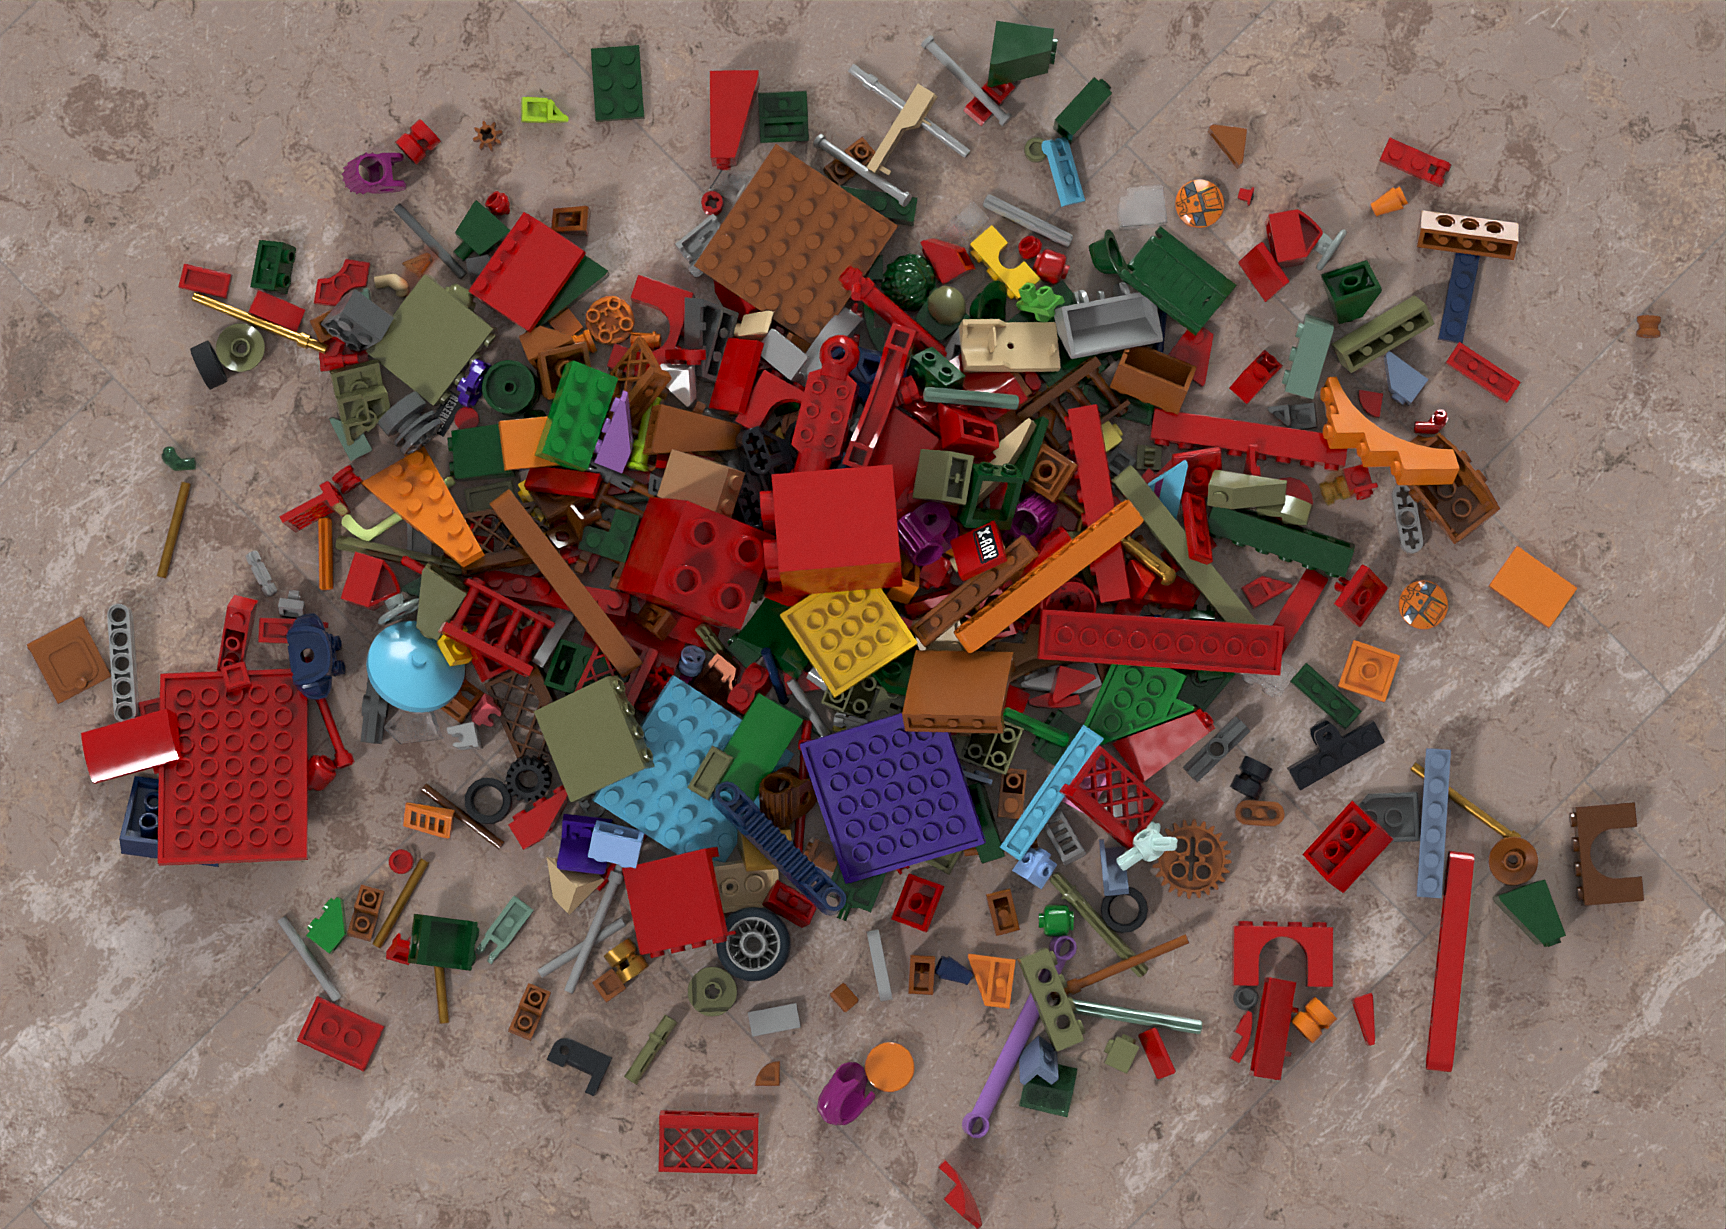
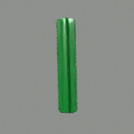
M1009 707L1004 709V721L1024 728L1025 731L1062 747H1065L1068 743L1070 735L1067 732Z

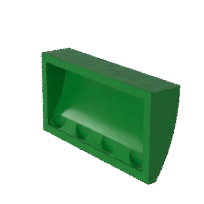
M758 693L723 752L733 757L734 761L720 784L727 781L734 783L754 802L759 794V783L762 782L764 777L772 773L803 719Z

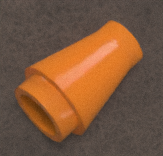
M1399 186L1395 189L1392 187L1370 205L1377 217L1404 209L1403 206L1407 205L1408 202Z

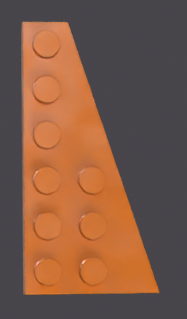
M425 447L416 450L361 482L367 491L389 506L418 532L420 531L433 544L435 543L463 568L485 555Z

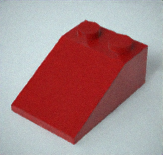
M961 354L950 360L955 367L966 375L961 390L1017 395L1019 397V405L1028 400L1019 383L1010 372H963ZM971 406L969 411L981 414L991 422L1012 410Z

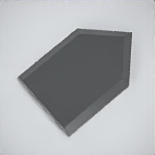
M1418 792L1368 794L1358 804L1393 838L1392 842L1420 841Z

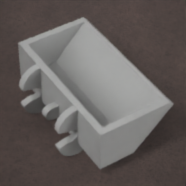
M1125 282L1114 285V297L1105 299L1104 292L1101 290L1097 291V300L1089 302L1084 290L1073 292V305L1054 309V318L1058 336L1070 358L1074 359L1163 342L1157 306L1139 292L1130 294L1128 285Z

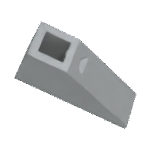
M1071 663V665L1066 666L1071 669L1094 674L1096 677L1094 681L1070 694L1071 696L1085 693L1102 685L1094 663ZM1061 664L1048 668L1047 674L1040 676L1036 672L1025 676L1026 681L1021 683L1020 687L1050 692L1055 670Z

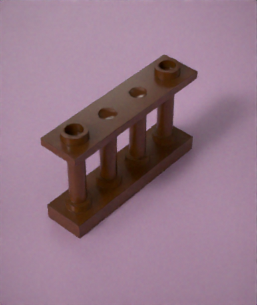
M1092 355L1018 409L1016 415L1022 423L1028 418L1033 421L1040 418L1039 410L1047 405L1048 408L1051 407L1065 425L1064 417L1069 415L1059 402L1060 398L1058 396L1065 391L1071 392L1081 407L1092 405L1079 388L1080 384L1078 381L1085 376L1088 379H1092L1112 406L1100 415L1101 424L1108 421L1114 415L1117 418L1123 415L1128 410L1127 406L1131 403L1126 397L1119 401L1099 374L1100 369L1098 367L1102 365L1096 355ZM1047 428L1044 440L1050 448L1064 457L1069 454V440H1073L1072 436L1061 445L1049 428Z

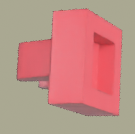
M485 693L471 710L472 722L479 726L484 724L492 727L494 725L493 720L488 716L496 714L500 717L501 709L494 703L493 698Z

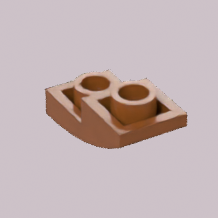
M863 136L844 150L846 154L865 167L876 153ZM834 159L823 169L828 178L838 186L844 185L857 174V172L838 159Z
M365 885L360 886L347 936L371 942L385 891Z
M528 983L508 1032L531 1041L551 992Z

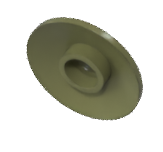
M238 323L228 326L221 332L216 342L218 359L226 368L235 372H246L255 368L261 362L265 352V343L262 335L257 329L248 324ZM240 345L246 346L244 353H238L237 349Z

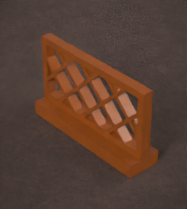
M637 337L610 372V375L618 378L611 399L610 409L615 397H621L619 395L621 383H625L624 391L628 392L633 429L672 379L668 371L661 369L648 344L642 337ZM641 348L640 360H636L637 352ZM650 364V367L646 371V365ZM635 365H639L637 377H633ZM627 366L626 378H622L623 370ZM633 382H637L636 385H635V386L633 387V389H632V383H633ZM614 412L606 413L605 418L609 417V419H612ZM600 431L598 439L603 440L605 433Z

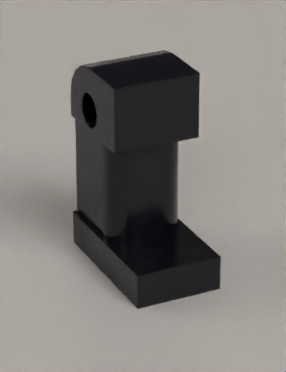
M561 1038L552 1046L547 1061L563 1068L568 1065L591 1075L592 1077L585 1093L595 1096L613 1057L573 1039ZM564 1045L569 1048L567 1055L561 1052V1048Z

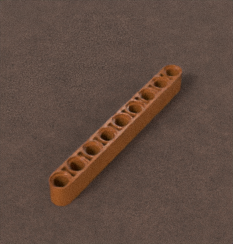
M510 489L490 502L489 505L621 677L624 679L643 663Z

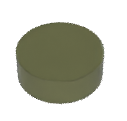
M1034 137L1027 141L1024 153L1029 161L1039 163L1046 159L1047 155L1043 153L1041 147L1042 142L1045 141L1044 139Z

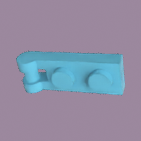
M1061 137L1055 139V141L1052 139L1043 141L1042 151L1047 155L1061 207L1084 202V194L1067 138Z

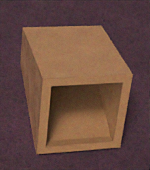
M672 449L657 496L668 499L687 500L731 518L745 472L703 457Z

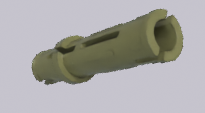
M664 1014L654 1032H650L648 1035L650 1038L624 1075L625 1078L636 1085L638 1084L662 1046L666 1045V1039L678 1022Z

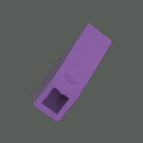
M624 390L620 398L615 397L610 409L614 414L612 419L606 418L601 431L605 433L603 440H597L593 452L597 454L594 463L620 473L625 468L633 446L628 392Z

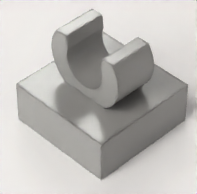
M289 590L288 599H279L278 609L280 617L297 619L306 613L305 603L300 600L299 591Z

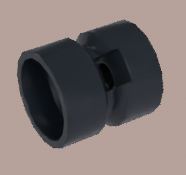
M1244 756L1239 766L1241 773L1234 776L1230 787L1258 801L1264 790L1262 783L1268 782L1273 769L1251 757Z

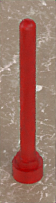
M305 657V663L312 661L310 657ZM326 698L316 700L336 752L334 754L335 759L333 760L336 769H342L354 764L355 761L352 753H349L348 749L345 750Z

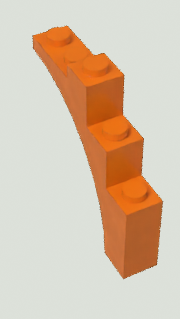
M1327 377L1324 387L1320 390V398L1325 403L1326 417L1328 419L1327 424L1323 426V436L1327 439L1330 449L1357 448V455L1361 458L1363 467H1390L1391 474L1395 476L1397 485L1453 484L1460 469L1453 449H1436L1416 445L1382 430L1368 420L1351 403L1337 377Z

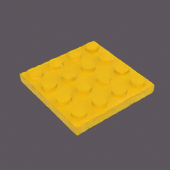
M881 588L811 594L780 614L781 619L834 698L918 644Z

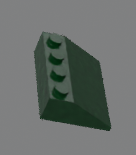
M765 598L736 639L761 656L763 648H770L776 666L792 678L794 677L798 680L810 661L780 617V614L793 606H785Z

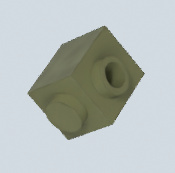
M1125 1034L1121 1038L1116 1036L1114 1040L1109 1039L1104 1049V1052L1107 1053L1104 1063L1127 1074L1139 1049V1046L1135 1045L1136 1040Z

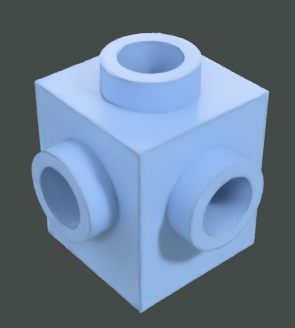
M1030 847L1012 871L1042 889L1057 864L1049 859L1051 854L1039 847L1036 851Z

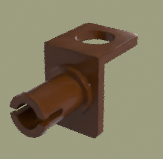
M570 504L568 506L566 523L546 531V537L557 550L581 542L584 527L601 521V512L594 506L580 513L573 504ZM557 533H565L569 539L567 541H558L555 535Z

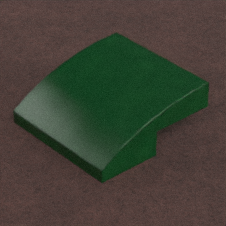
M807 90L758 93L760 143L809 141Z

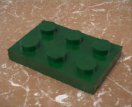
M639 45L591 48L596 122L645 119Z

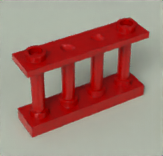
M479 578L465 579L462 584L470 589L456 617L450 623H442L438 632L524 677L530 676L534 667L528 664V658L543 628H554L556 623L550 621L551 616L541 611L535 613L485 587L486 583ZM478 593L492 600L476 632L469 634L463 631L464 626L462 625ZM501 604L513 610V613L498 643H494L492 646L484 642L486 639L484 636ZM523 615L534 621L535 624L520 654H516L513 657L506 653L508 650L506 647Z

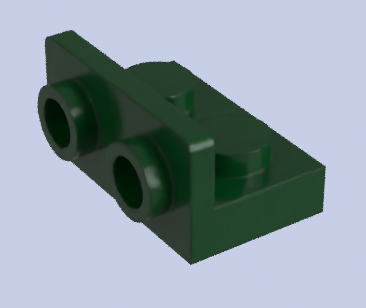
M259 240L250 287L257 290L288 294L289 286L291 285L293 263L296 259V247L284 242Z
M1058 710L1056 714L1051 712L1045 723L1070 735L1066 746L1062 747L1039 736H1036L1031 744L1035 747L1033 750L1034 754L1054 766L1083 726L1061 710Z

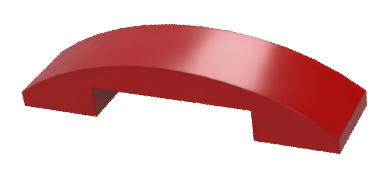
M1305 570L1272 624L1284 626L1282 655L1329 580L1315 570Z

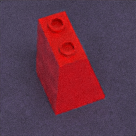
M759 70L710 71V158L712 167L717 166V170H731V166H737L760 86Z

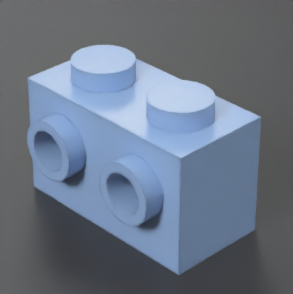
M597 820L592 833L588 857L594 858L599 862L615 863L624 868H636L644 833L637 829Z

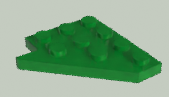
M1111 664L1084 725L1103 737L1104 739L1100 745H1105L1195 711L1196 707L1178 699L1188 676L1171 668Z

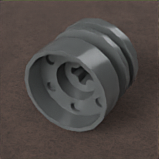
M416 391L398 401L377 423L388 437L398 432L400 433L394 444L397 447L402 446L400 451L404 456H408L427 445L443 426L439 418L433 420L436 415L433 411L421 415L427 404Z

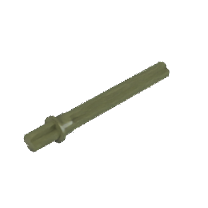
M342 535L336 539V549L352 553L356 551L368 556L401 563L400 561L403 556H408L425 566L431 561L450 574L462 575L461 565L455 560L446 558L445 555L439 557Z
M1056 872L1050 878V882L1063 895L1061 898H1065L1122 960L1136 955L1076 889V885L1072 886L1060 872ZM1144 963L1130 968L1138 977L1144 976L1149 970Z

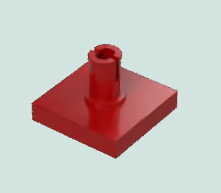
M1363 564L1350 581L1340 577L1338 580L1343 585L1338 582L1334 585L1335 590L1341 592L1334 605L1358 627L1363 625L1388 589L1377 575Z

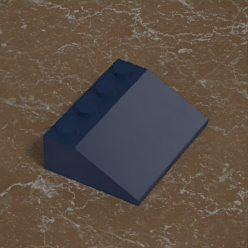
M134 776L119 838L121 854L158 859L159 779ZM199 864V865L219 867V864Z

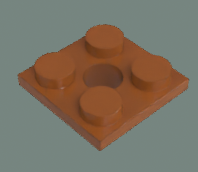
M1043 443L1029 481L1024 484L1055 503L1075 473L1078 465ZM1051 466L1052 474L1048 478H1044L1043 471Z

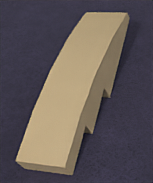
M1028 418L1001 440L999 448L993 451L996 458L990 463L993 465H1003L1006 463L1015 465L1036 428L1034 421ZM983 481L977 505L981 503L1000 484V482Z

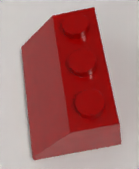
M1351 801L1302 855L1328 883L1344 893L1393 841V838L1354 801Z

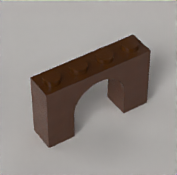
M1635 802L1572 808L1573 813H1569L1570 827H1574L1575 837L1571 838L1572 851L1577 853V862H1574L1575 877L1579 876L1580 885L1576 887L1577 901H1581V906L1644 901L1642 876L1625 878L1606 877L1596 870L1590 856L1594 839L1603 831L1637 827Z

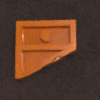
M968 954L984 1005L1009 1009L1016 960Z

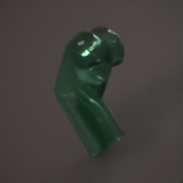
M168 446L163 449L161 458L172 470H196L195 457L181 459L176 454L175 448Z

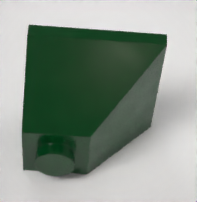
M1367 260L1321 274L1332 312L1339 324L1362 318L1382 292V288Z

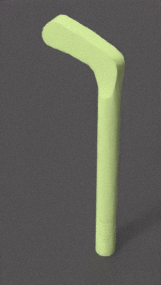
M452 476L444 479L447 488L456 484ZM394 513L375 527L366 530L358 525L350 515L346 514L342 518V525L359 539L372 541L401 521L402 518Z

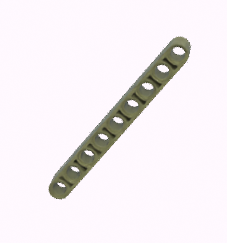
M1131 465L1111 480L1124 499L1132 502L1143 517L1144 524L1223 622L1259 624L1211 563L1206 565L1189 559L1186 532Z

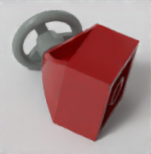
M1299 209L1269 214L1265 221L1270 253L1281 268L1303 265L1314 249L1322 255V258L1316 265V269L1321 271L1347 235V231L1341 229L1335 239L1332 240L1330 236L1323 233L1322 229L1312 218Z
M355 551L340 599L346 603L372 611L386 604L389 611L379 618L378 623L380 625L395 622L418 609L419 598L404 602L405 598L401 593L400 583L389 564L384 560Z

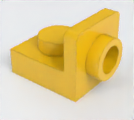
M464 626L463 631L465 632L468 631L466 626ZM444 635L436 642L449 666L467 664L473 658L466 646Z

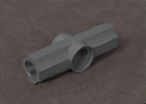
M369 677L366 694H364L361 713L363 723L360 742L382 744L384 723L388 716L389 703L376 692Z
M1235 716L1182 768L1198 783L1250 730ZM1212 743H1219L1223 747V753L1220 756H1214L1210 752Z

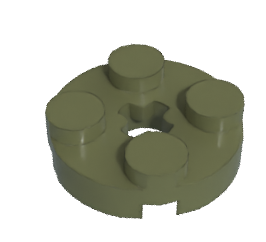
M707 967L701 969L689 982L688 999L695 1010L703 1015H722L731 1009L736 1001V983L732 976L721 968ZM711 984H714L715 988L720 990V993L715 995V999H710V995L705 993V990L709 989Z

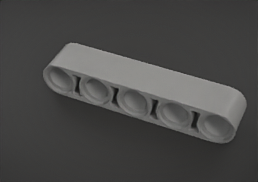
M114 604L108 610L107 620L114 716L117 721L121 722L125 721L121 715L125 707H131L133 711L129 719L140 716L138 705L139 692L133 613L130 608L122 604ZM120 609H124L126 613L125 619L117 622L115 620V613ZM124 633L127 635L128 640L124 646L120 647L117 645L116 639L120 634ZM122 658H127L129 660V667L124 671H120L118 662ZM128 682L131 686V691L127 695H122L120 693V686Z

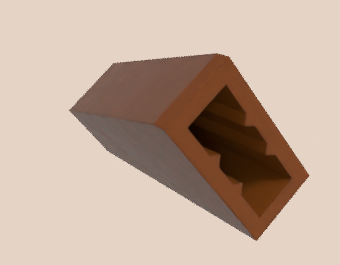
M663 404L651 407L643 454H670L672 449L685 453L737 449L735 440L736 436L740 433L741 425Z

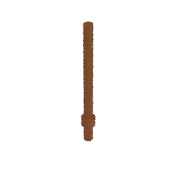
M1186 934L1078 980L1077 978L1067 981V988H1064L1066 995L1079 993L1084 987L1189 944ZM1056 992L1050 993L1053 1000L1059 998Z

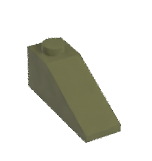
M1214 470L1208 485L1207 505L1239 509L1285 504L1287 481Z

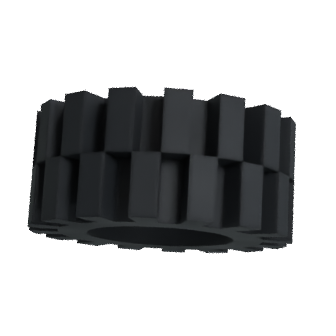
M525 755L524 758H517L507 772L505 779L507 790L510 789L511 796L516 795V800L518 801L524 799V802L529 803L530 800L535 802L538 798L541 799L547 793L552 781V774L549 772L550 767L548 764L545 766L542 758L538 760L537 756L534 755L532 758L529 755ZM525 770L533 771L538 777V783L533 787H525L520 782V774Z

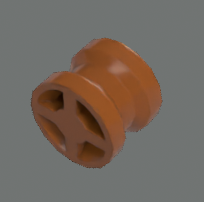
M1637 316L1639 329L1636 331V337L1659 338L1661 336V331L1658 329V325L1661 323L1660 316Z

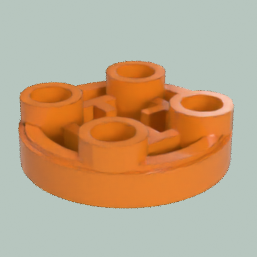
M607 296L596 300L586 312V327L589 329L591 337L600 344L614 346V343L620 344L629 338L634 329L635 318L631 307L617 296Z
M893 1042L879 1044L867 1056L865 1062L866 1076L869 1082L881 1091H898L904 1088L913 1077V1058L910 1052L900 1044Z

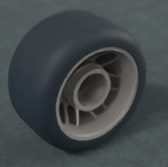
M747 907L732 913L725 920L727 932L735 931L736 934L727 936L728 941L716 943V949L720 962L730 974L745 981H762L774 976L783 968L790 954L791 940L786 925L776 914L764 908ZM752 937H757L761 942L760 949L755 952L747 948V941Z

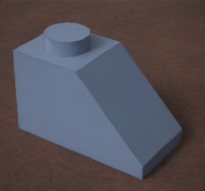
M1388 351L1383 359L1388 390L1393 394L1391 398L1402 406L1404 404L1409 406L1429 379Z

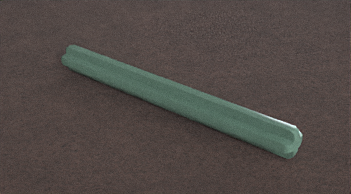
M1073 999L1076 1011H1073V1013L1194 1034H1200L1202 1031L1203 1023L1200 1020Z

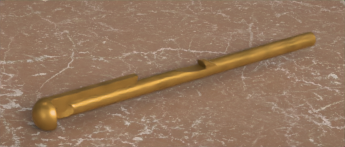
M1062 491L1058 499L1081 516V513L1085 512V508ZM1129 535L1127 539H1122L1123 549L1161 577L1162 585H1170L1175 581L1176 573L1171 567Z

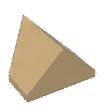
M547 857L553 898L570 915L604 879L599 874L560 870L557 868L558 858Z

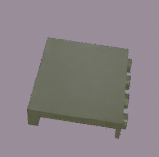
M424 274L392 317L394 319L382 340L367 348L366 352L433 406H439L440 403L444 405L451 397L452 393L449 391L455 384L458 386L461 379L466 377L467 374L464 372L475 359L479 360L481 358L479 353L483 347H489L495 340L496 335L494 333L497 331V328L492 327L440 286L432 276Z
M618 675L607 676L534 711L571 803L587 799L589 795L644 769L655 767L653 754L644 741L643 729L637 724L634 716V707L628 701L625 694V685Z

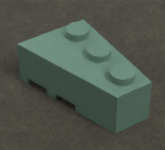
M1305 314L1303 324H1298L1295 335L1298 338L1296 347L1292 346L1288 359L1292 361L1290 370L1285 369L1282 384H1285V392L1310 399L1314 398L1334 331L1333 321Z

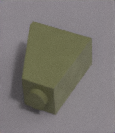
M431 561L427 563L422 571L416 628L426 638L437 641L441 636L438 631L442 623L450 622L470 588L463 585V581Z

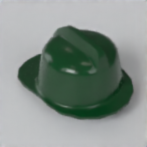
M1107 229L1104 238L1089 245L1092 263L1098 271L1104 274L1119 275L1123 269L1130 273L1113 232Z
M1000 280L992 281L983 289L982 293L975 297L969 310L970 319H1000L1005 322L1007 289L1003 282Z

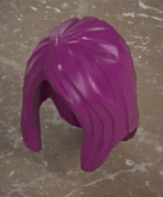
M848 1061L841 1064L818 1098L817 1111L822 1119L829 1124L847 1125L853 1122L875 1098L873 1091L865 1098L868 1078L864 1068L857 1062Z

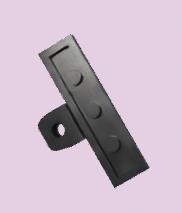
M1323 720L1310 728V736L1318 750L1289 766L1287 770L1297 788L1301 791L1385 743L1373 720L1366 722L1344 736H1341L1338 729L1328 720Z

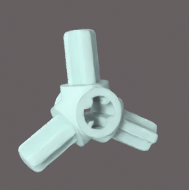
M1151 821L1145 830L1139 832L1134 837V847L1116 859L1117 864L1124 871L1141 859L1147 862L1156 860L1164 851L1176 850L1178 840L1175 837H1163L1159 833L1160 824Z

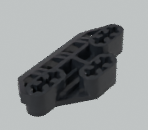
M756 426L741 431L736 436V446L740 455L737 470L745 472L734 512L739 522L764 531V524L761 518L760 491L773 490L772 474H775L774 467L778 466V473L784 474L790 473L795 468L786 440ZM762 435L772 439V442H770L769 447L771 453L776 452L775 454L769 455L768 449L766 447ZM752 437L753 442L747 444L746 439ZM758 449L759 453L749 455L748 452ZM760 460L761 465L755 467L754 463ZM746 492L747 496L741 499L740 494ZM749 504H752V508H747L743 510V506H748ZM754 515L755 520L749 522L748 518Z

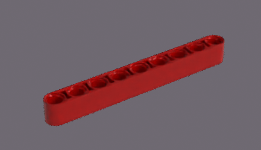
M1448 852L1426 1055V1070L1452 1072L1474 869L1473 853Z

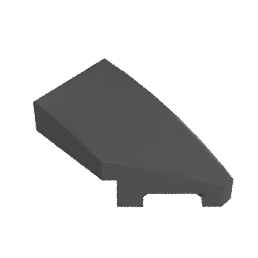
M1315 403L1268 407L1269 412L1292 429L1318 428Z

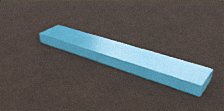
M1083 724L1000 846L1001 849L1021 861L1064 798V795L1059 792L1064 784L1070 785L1096 747L1101 744L1104 739Z

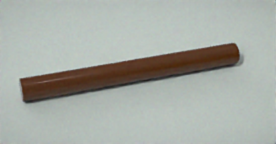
M427 783L423 786L421 792L442 808L455 810L454 817L498 850L503 846L504 841L475 821Z

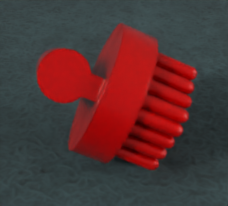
M911 375L902 378L892 407H897L901 404L906 406L920 398L918 388Z

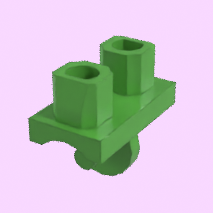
M1027 282L1019 289L1022 299L1016 305L1018 310L1035 313L1037 321L1044 323L1048 322L1051 317H1054V308L1062 305L1065 301L1063 296L1055 295L1051 287L1044 286L1036 290L1033 283Z

